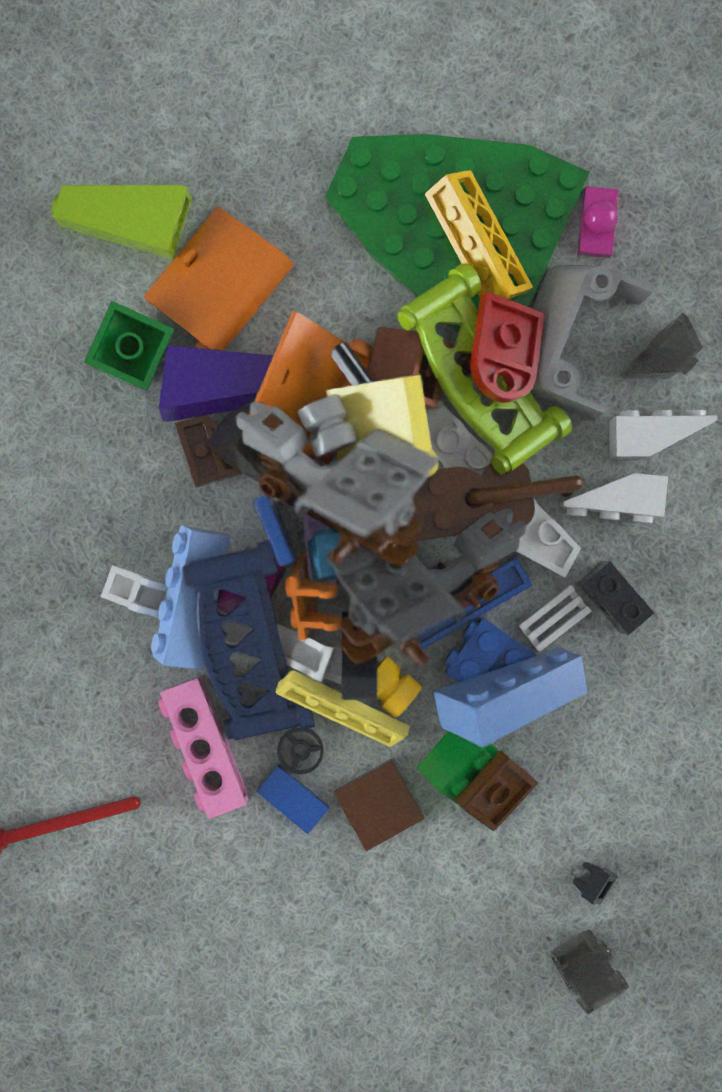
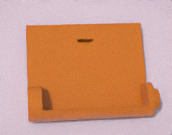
M217 206L143 298L191 334L198 341L194 345L195 348L225 351L294 267V264L282 251Z
M292 311L255 401L270 408L273 406L278 407L304 429L298 414L301 408L326 398V390L352 386L332 358L331 350L339 343L346 342L367 370L372 346L356 338L352 342L343 341L300 313ZM304 429V431H305V433H306V435H307V437H308V439H309V438L311 437V435H312V432H311V431H306V430ZM310 441L301 449L310 459L320 460L326 465H330L334 453L316 458Z

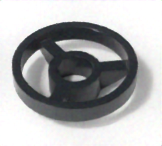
M295 727L288 730L281 737L277 747L279 762L287 771L294 774L312 772L319 766L324 754V746L320 736L309 728L302 730L301 727ZM297 731L310 733L316 738L319 745H310L304 739L297 740L291 733ZM286 737L292 743L291 755L294 761L291 767L285 763L281 755V745ZM298 744L305 745L307 753L302 756L297 755L294 750L295 746ZM312 751H320L319 759L312 767L304 770L296 769L299 760L307 759Z

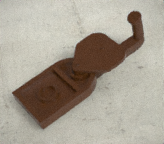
M524 463L512 472L505 474L498 473L492 464H489L481 475L465 467L437 469L436 473L427 477L424 483L413 493L412 506H414V512L412 517L421 523L420 531L413 539L423 541L457 536L486 513L491 512L494 514L507 508L513 511L511 524L519 521L528 524L535 514L533 497L554 494L568 497L583 488L584 480L582 477L575 475L531 482L529 470ZM400 525L399 527L400 532H405L408 530L407 527L403 525Z

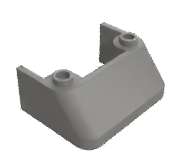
M556 265L549 269L532 309L545 313L537 377L530 391L532 396L591 420L604 414L606 406L575 394L580 381L579 372L573 364L559 358L584 297L596 302H602L614 295L640 305L653 292L655 286L605 266Z

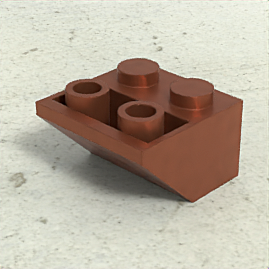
M379 327L366 371L374 382L420 375L426 411L436 409L442 388L428 362L419 333L417 331ZM443 340V343L447 348H453L452 343Z

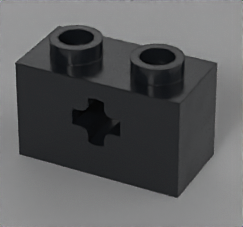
M601 561L577 582L619 633L630 635L654 614L652 609L610 561Z

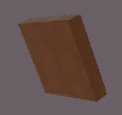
M500 750L454 801L463 810L494 832L537 786L538 782Z
M392 759L334 790L335 797L366 851L424 819L421 810Z

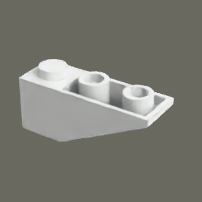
M637 410L620 411L619 416L609 420V460H640L650 457L717 421V415H706V410L685 411V416H673L672 410L652 411V416H639V411Z
M633 473L558 503V508L567 509L566 515L586 517L587 511L600 512L599 518L620 520V515L633 516L632 522L653 523V518L665 516L668 476Z

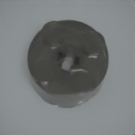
M590 929L582 931L550 951V954L553 956L551 957L564 983L576 996L579 995L576 1001L587 1015L595 1012L629 988L618 969L614 971L609 963V960L613 958L609 949L601 939L597 940Z

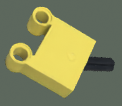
M346 342L336 345L331 350V356L352 386L326 390L327 397L340 395L346 410V415L343 419L346 422H351L358 440L356 443L336 451L338 463L374 429L382 430L437 457L431 447L421 376L415 375L374 382ZM438 463L430 470L427 477L436 473Z

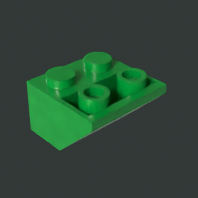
M448 731L416 768L441 794L455 802L454 800L500 750L492 743L482 747Z

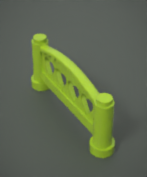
M462 263L449 272L448 278L404 305L401 311L398 312L397 317L404 329L417 330L428 362L444 393L468 425L486 443L493 447L495 451L494 456L491 458L493 468L500 474L510 473L552 441H560L570 434L572 423L568 415L557 406H550L545 411H542L531 392L509 403H500L492 400L490 406L482 404L480 395L473 390V377L468 378L464 376L462 366L458 365L454 360L455 353H472L478 310L470 298L481 291V281L477 272L470 265ZM436 324L460 326L452 349L447 348L443 343V337L436 333ZM497 376L496 382L498 387L506 392V381L501 376ZM493 410L515 411L507 435L502 434L499 430V423L493 421L491 417Z

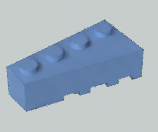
M553 648L544 654L434 690V696L441 728L484 747L586 694L587 686L582 656L568 652L564 648Z

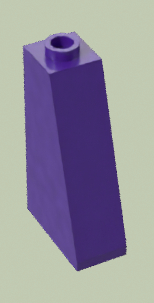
M167 346L159 401L162 421L171 422L250 408V404L257 397L274 355Z

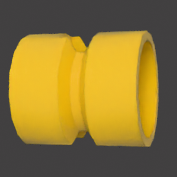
M386 655L377 664V699L381 700L380 707L396 719L415 699L422 686L409 674L401 675V667Z

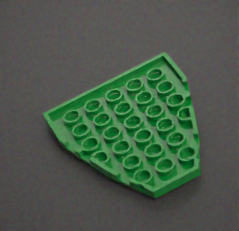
M431 134L352 137L326 193L325 200L340 215L344 224L351 232L353 231L364 245L365 250L375 261L417 297L448 278L449 272L462 263L425 193L445 175L471 170L533 286L527 293L512 297L509 300L529 307L587 180L589 171L526 144ZM460 183L464 192L470 195L464 183ZM476 213L480 222H482L485 225V222L482 219V217ZM493 244L496 252L501 254L499 248ZM508 273L514 286H518L513 275ZM477 294L470 299L478 310L480 297ZM445 324L455 331L459 332L460 330L459 325Z

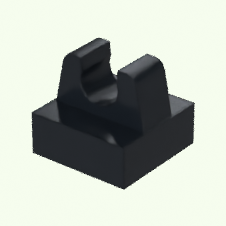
M585 862L582 866L590 872V880L584 882L582 879L575 877L573 884L580 890L581 896L591 904L601 905L618 876L607 868H601L593 863Z

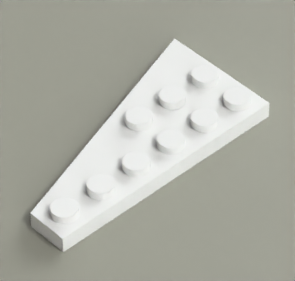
M439 399L437 408L426 412L431 447L438 458L437 469L465 467L481 475L487 466L491 464L493 455ZM534 499V517L526 524L525 534L519 538V548L515 552L565 578L581 548Z

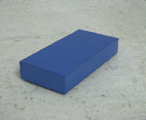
M279 764L257 789L258 794L307 834H309L329 809L328 804Z

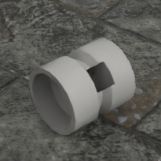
M340 395L323 398L298 411L304 429L312 432L309 441L316 458L339 451L358 441L351 422H346L343 419L346 415V410Z

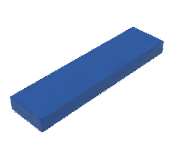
M513 557L501 564L498 569L492 570L491 574L498 580L497 585L499 586L498 593L492 599L487 601L479 600L480 607L477 609L472 605L464 608L466 611L465 616L458 622L451 616L421 632L418 639L422 650L531 587L533 584L517 557Z

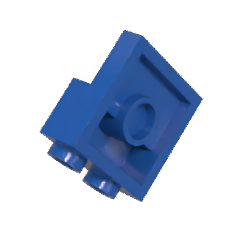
M480 617L477 622L472 620L465 628L462 636L466 639L459 650L453 647L445 658L443 664L447 667L444 672L455 681L461 682L537 655Z

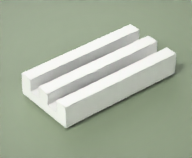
M568 585L518 624V627L535 649L540 652L588 615L591 610L575 592L572 585ZM567 596L571 597L572 601L532 632L528 628ZM578 606L580 609L541 641L537 640L540 634Z

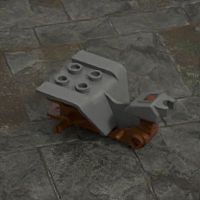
M510 508L494 514L491 512L486 513L463 530L455 540L454 547L462 555L448 567L441 562L438 563L437 567L439 570H427L415 555L405 565L397 566L378 556L373 550L360 543L359 549L354 554L349 553L340 564H336V560L332 562L328 556V563L333 567L341 584L351 595L349 616L341 620V630L345 634L341 639L343 651L352 662L361 664L381 654L385 649L395 644H400V651L404 655H409L417 667H422V664L425 666L429 662L430 657L419 646V634L451 616L458 622L465 616L466 611L464 608L472 605L477 609L480 607L479 600H490L498 593V580L491 572L498 569L497 563L501 562V558L518 550L519 538L525 534L526 524L523 521L511 524L513 511ZM355 625H356L357 627H360V628L357 629V630H353V627H354Z

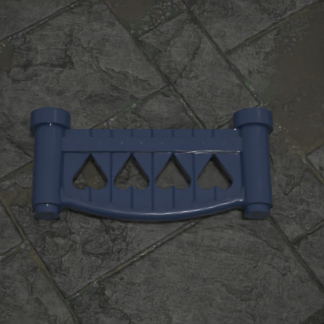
M269 540L257 542V547L191 561L188 563L189 565L182 566L186 586H194L197 590L196 624L203 662L218 697L230 714V719L224 720L228 740L235 739L236 741L301 726L302 730L315 727L312 710L275 693L278 682L287 676L289 672L265 576L278 574L276 557ZM218 589H223L245 598L230 613L220 614L216 609L219 602L214 599L213 593ZM226 621H232L253 629L238 644L228 645L225 642L227 633L222 630L221 626ZM234 652H240L260 660L245 675L238 676L233 672L235 663L229 657ZM247 682L268 690L252 705L247 706L241 702L243 693L237 687L239 684Z

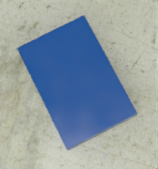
M267 495L255 499V507L278 564L281 566L293 565V563L297 562L298 557L276 502Z

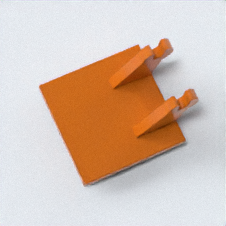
M302 551L297 562L293 563L290 576L286 578V592L288 597L293 598L294 608L291 609L293 629L297 628L299 641H306L311 628H320L326 631L341 629L342 617L317 612L315 596L323 599L336 597L338 588L337 584L309 579L306 551Z

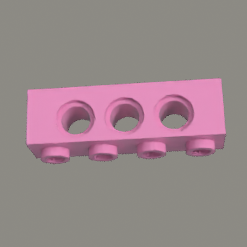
M200 675L161 691V699L158 700L159 707L164 718L169 717L174 729L170 731L171 739L177 750L181 748L185 761L182 762L183 770L189 781L193 780L197 792L194 793V797L200 812L205 811L209 820L245 806L249 800V795L203 676ZM184 708H192L197 712V723L189 724L183 719L182 712ZM202 739L207 741L210 746V753L207 755L199 754L194 748L195 740ZM209 771L218 772L222 777V784L213 786L208 783L206 773Z

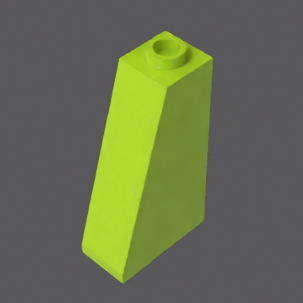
M62 185L59 195H55L52 201L51 212L53 219L63 228L174 260L192 196L188 187L183 185Z

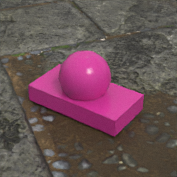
M585 187L583 191L577 255L610 258L612 256L615 226L618 220V189Z

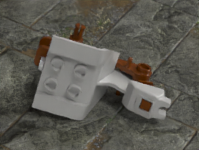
M254 401L250 404V411L253 416L242 412L237 415V426L243 430V442L262 452L259 455L260 458L264 459L261 464L268 468V471L261 476V482L259 483L262 493L270 498L276 497L279 499L280 505L287 503L294 507V513L299 518L307 514L340 533L339 544L328 554L332 562L336 560V564H340L349 553L354 554L359 549V543L397 566L405 565L417 553L418 542L413 538L420 531L421 523L412 517L414 512L412 496L424 483L430 470L438 463L437 457L382 430L374 429L336 466L323 467L321 463L315 464L301 451L309 443L304 429L278 407L273 406L270 408ZM400 525H403L407 527L408 530L405 532H400L399 527Z

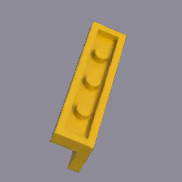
M471 170L447 174L425 193L461 263L470 265L477 272L481 281L479 297L486 292H490L509 300L512 297L527 293L533 288ZM460 183H464L470 195L464 192ZM476 213L482 217V219L485 222V225L482 222H480ZM493 244L499 248L501 254L496 252ZM508 273L513 275L518 286H514Z

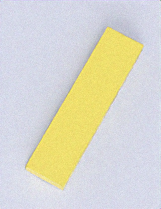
M294 670L278 682L275 692L277 695L386 746L392 747L408 736L409 725L357 700H342V693Z

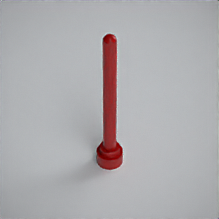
M133 796L7 831L2 828L0 829V853L2 849H6L8 844L136 810L140 807L141 801L138 797Z

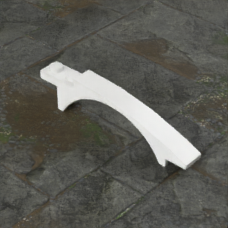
M112 565L101 597L126 606L129 610L159 618V606L165 600L167 587L165 582ZM216 608L220 614H226L220 611L218 608ZM226 621L221 626L222 630L227 633L225 639L236 644L253 629L232 621ZM277 623L287 665L320 682L328 679L342 685L341 647L309 634L306 641H299L298 630Z

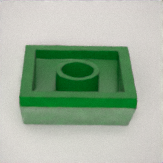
M111 300L84 363L120 382L148 391L175 329Z

